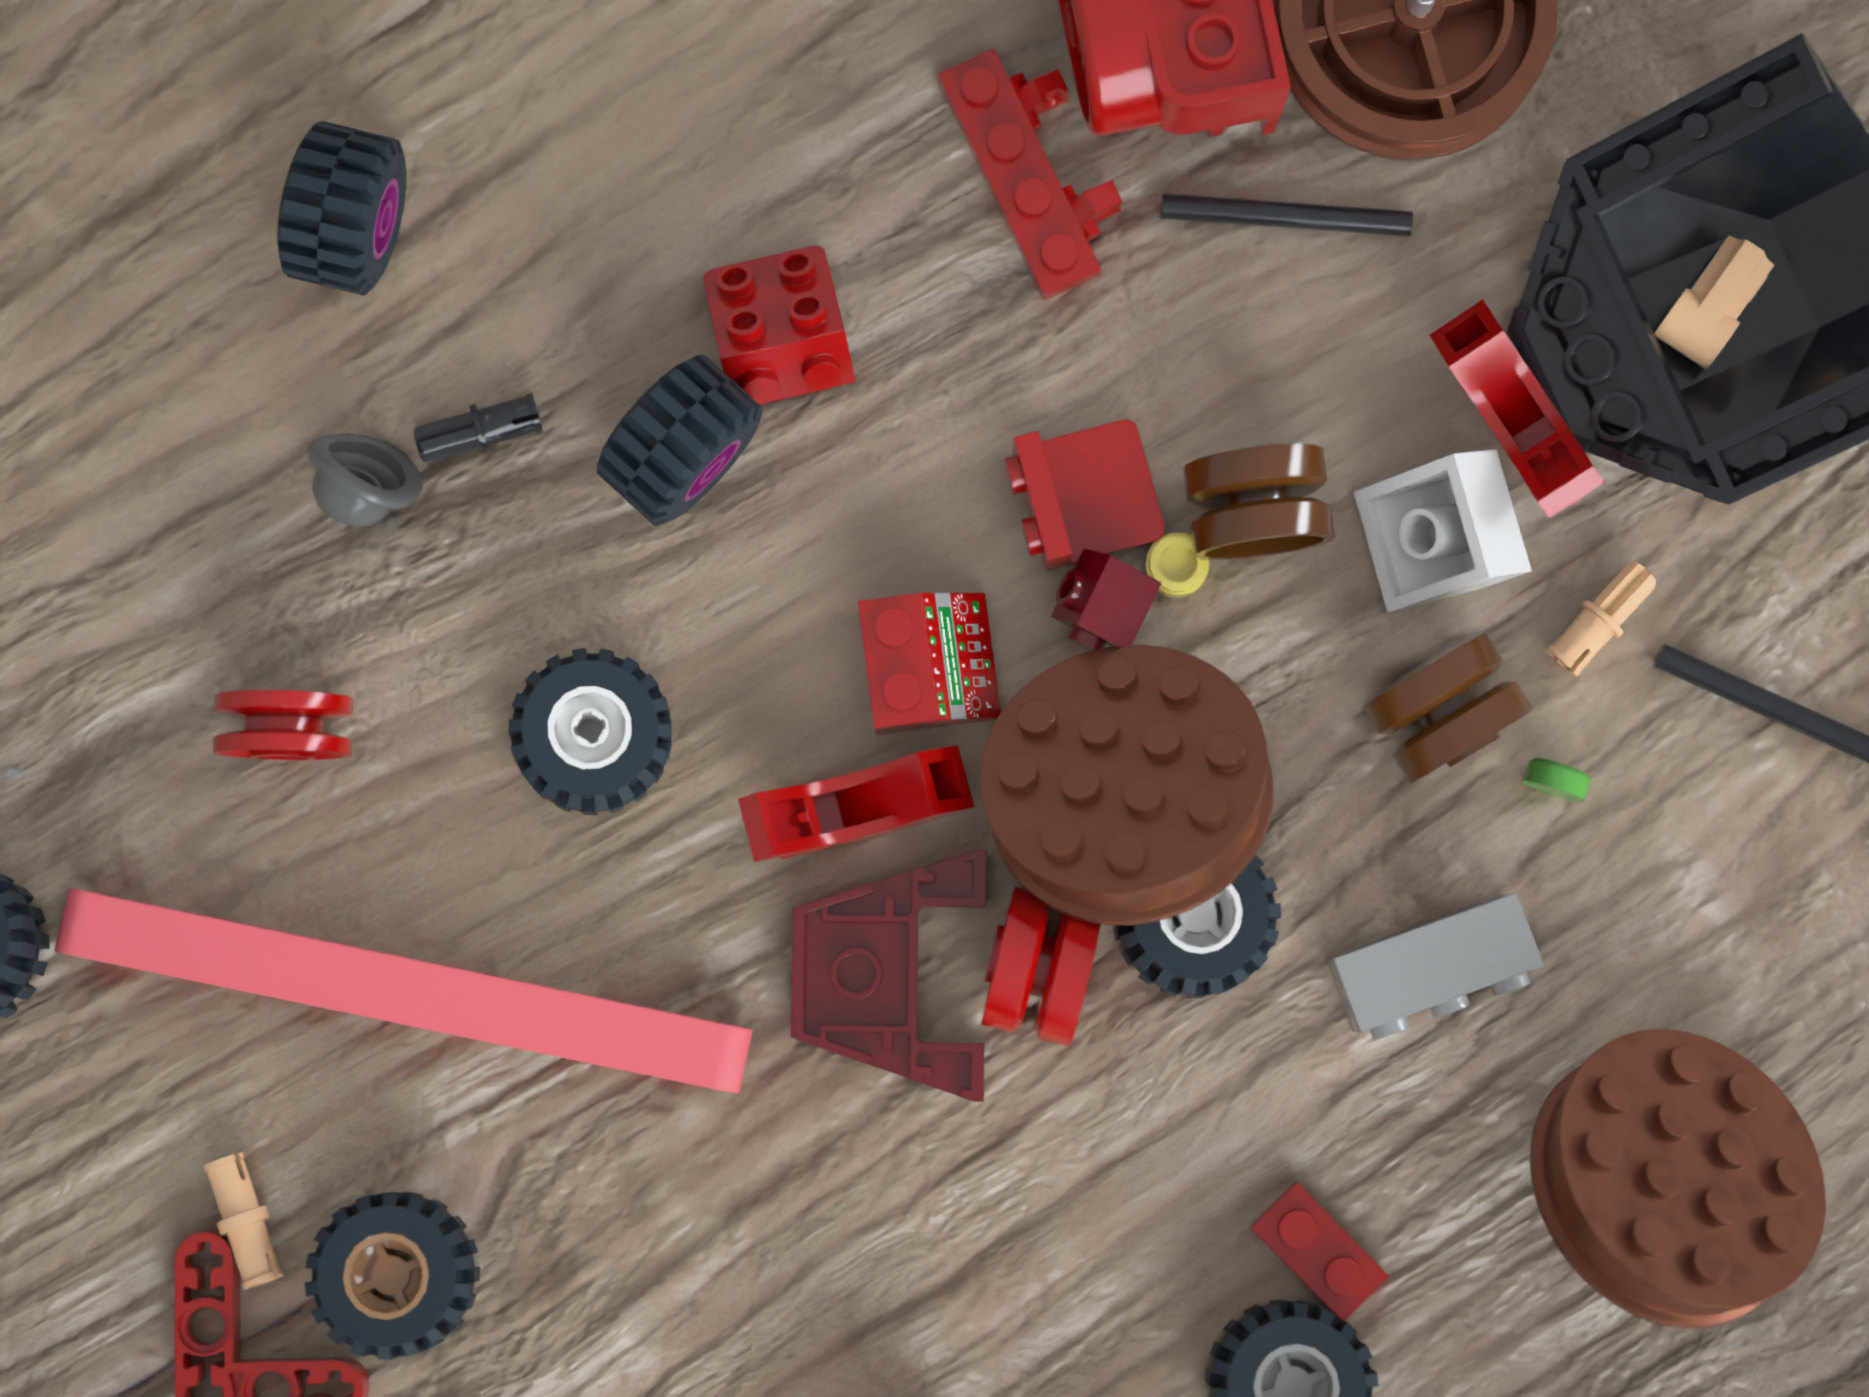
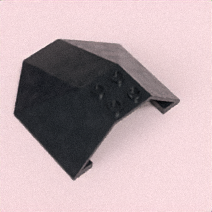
M1803 33L1566 159L1557 183L1560 185L1555 203L1549 220L1544 221L1528 271H1531L1520 305L1514 309L1507 332L1513 345L1585 452L1618 463L1619 466L1666 483L1670 482L1704 494V497L1729 505L1869 440V131ZM1732 236L1740 240L1746 239L1765 251L1766 257L1774 264V267L1767 275L1768 278L1750 303L1748 302L1737 318L1740 324L1710 367L1705 370L1655 337L1654 333L1686 288L1691 290L1727 237Z

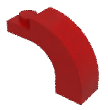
M1483 299L1429 335L1446 364L1499 440L1548 518H1551L1564 508L1577 503L1586 494L1605 483Z
M958 745L915 752L850 774L808 784L756 792L738 799L754 862L778 857L785 859L902 830L975 807Z

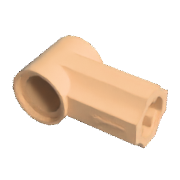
M1728 236L1691 290L1686 288L1655 331V337L1707 370L1739 326L1740 322L1737 321V318L1748 302L1750 303L1768 278L1767 275L1774 267V264L1766 257L1765 251L1746 239L1740 240Z

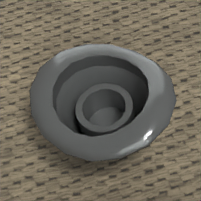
M342 433L317 438L311 441L307 447V454L313 465L317 468L312 484L316 503L326 515L345 525L367 527L383 520L392 508H404L416 501L422 489L420 474L416 465L406 453L385 441L366 435Z

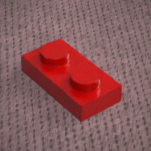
M1295 1181L1249 1226L1298 1278L1343 1321H1346L1389 1277Z

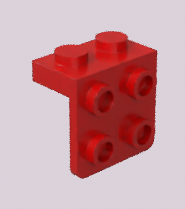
M809 246L714 268L704 274L703 282L723 372L759 405L856 382L826 253L822 247Z
M1123 419L1041 441L1039 431L1014 437L1013 456L1004 458L1005 467L1013 495L1024 493L1030 517L1021 519V525L1030 556L1041 554L1045 571L1077 563L1084 548L1109 555L1154 543L1163 536L1165 532L1164 521L1139 431L1133 421Z

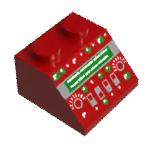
M915 593L858 601L876 735L989 721L998 718L1001 708L985 593Z

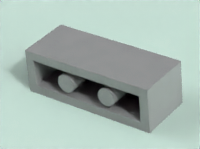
M1517 893L1494 898L1326 959L1352 1031L1364 1032L1370 1030L1373 1040L1408 1029L1410 1025L1406 1016L1427 1008L1431 1009L1434 1018L1470 1006L1467 994L1491 986L1494 996L1524 987L1531 983L1527 972L1544 966Z

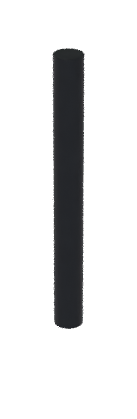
M1162 193L1160 219L1411 236L1413 212Z
M1663 644L1660 648L1653 667L1869 763V735L1669 645Z

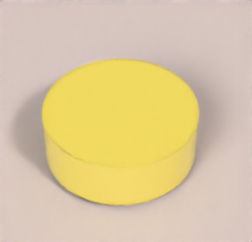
M1181 532L1166 534L1155 541L1145 559V574L1162 583L1158 593L1171 598L1186 597L1197 591L1205 581L1209 571V560L1194 557L1192 536Z

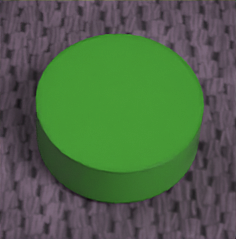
M1533 758V760L1528 762L1522 783L1555 797L1575 802H1584L1591 779L1585 772L1571 766L1547 759Z

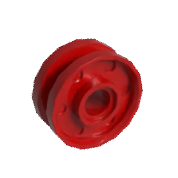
M241 690L220 692L215 695L214 711L229 717L244 719V730L226 732L214 736V754L237 758L291 761L332 760L352 756V740L340 735L323 732V721L338 720L353 715V698L349 696L291 690Z

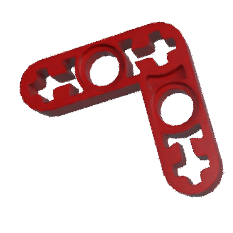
M211 1229L192 1234L181 1243L176 1251L174 1262L175 1397H199L193 1396L192 1389L193 1386L204 1382L205 1362L192 1365L191 1355L206 1357L219 1352H224L225 1363L217 1361L210 1365V1380L212 1385L222 1386V1397H257V1380L264 1372L269 1371L278 1372L286 1378L290 1387L289 1397H303L305 1383L301 1370L310 1371L306 1384H322L333 1378L334 1370L341 1371L342 1381L353 1383L354 1392L345 1397H368L370 1387L368 1374L362 1365L352 1358L340 1356L241 1359L240 1273L228 1236H220L219 1231ZM205 1242H209L211 1252L222 1254L223 1258L222 1266L211 1270L210 1289L224 1286V1297L207 1295L193 1300L191 1299V1289L198 1290L205 1287V1271L202 1266H193L192 1257L193 1254L203 1251ZM202 1307L215 1309L224 1319V1333L216 1343H202L192 1333V1317ZM313 1393L308 1397H333V1394Z

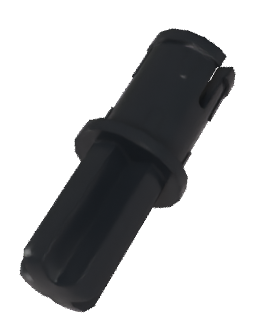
M528 393L524 397L478 409L476 404L469 405L470 412L417 426L414 429V439L421 459L424 462H432L478 448H482L483 453L490 452L489 445L534 432L540 433L543 432L533 394Z

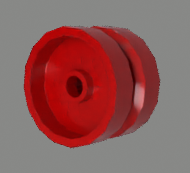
M1014 886L1004 926L998 924L984 983H988L990 986L981 1025L1014 1032L1022 1024L1029 996L1033 995L1040 997L1034 1023L1038 1039L1071 1046L1092 969L1101 924L1083 921L1061 913L1055 936L1044 935L1050 907L1029 894L1024 888Z

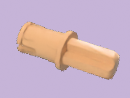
M1635 561L1629 562L1593 602L1584 600L1580 604L1583 611L1574 619V622L1545 650L1547 654L1553 657L1552 659L1565 671L1577 677L1603 645L1605 646L1613 636L1619 638L1623 634L1620 625L1655 588L1656 579L1641 564Z

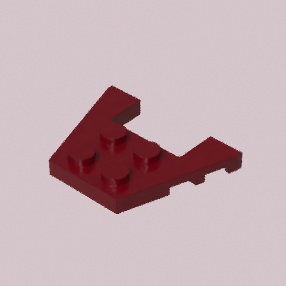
M987 849L969 851L953 858L794 907L792 923L791 1038L973 1102H984V1043L920 1042L917 1038L919 910L923 907L986 908Z

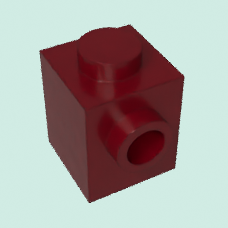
M1084 548L1075 568L1063 577L1056 592L1057 604L1051 617L1071 627L1066 638L1086 649L1096 650L1104 648L1105 645L1117 646L1119 648L1125 645H1132L1162 583L1111 555Z

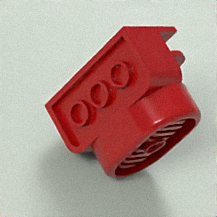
M1058 0L1081 111L1088 129L1093 134L1104 136L1159 125L1163 130L1173 134H1192L1205 131L1208 138L1221 136L1224 127L1254 121L1260 122L1262 135L1275 132L1291 86L1272 0Z

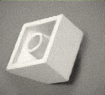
M1497 449L1453 453L1353 492L1387 613L1482 589L1532 571Z

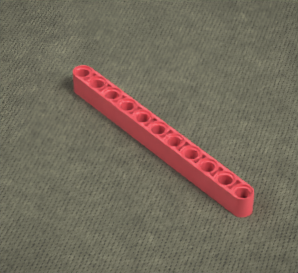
M73 888L68 889L54 949L58 953L732 1093H740L753 1032L752 1029Z

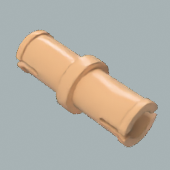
M240 1152L204 1165L203 1169L207 1173L222 1218L221 1221L216 1223L220 1236H228L243 1282L242 1287L243 1290L278 1279L284 1276L283 1269H280L265 1221L271 1218L267 1206L259 1205L245 1163L244 1152Z

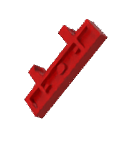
M995 48L938 73V83L1043 301L1100 276L1101 268L1088 241L1100 235L1096 223L1121 212L1120 207L1123 202L1112 180L1076 196L1071 184L1062 189L1035 131L1041 128L1038 115L1068 102L1069 90L1059 70H1054L1027 82L1023 72L1009 78Z

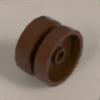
M1277 444L1237 449L1196 459L1185 464L1183 468L1187 501L1203 508H1214L1199 515L1190 525L1195 558L1202 560H1233L1272 556L1320 546L1332 541L1335 537L1331 505L1316 498L1303 497L1316 492L1327 481L1323 448L1317 445Z
M1485 632L1426 666L1363 706L1379 734L1391 735L1416 719L1423 726V731L1398 745L1393 755L1410 784L1446 763L1450 768L1501 737L1499 734L1500 730L1533 710L1517 682L1504 681L1479 697L1474 693L1471 686L1497 671L1502 661V658Z

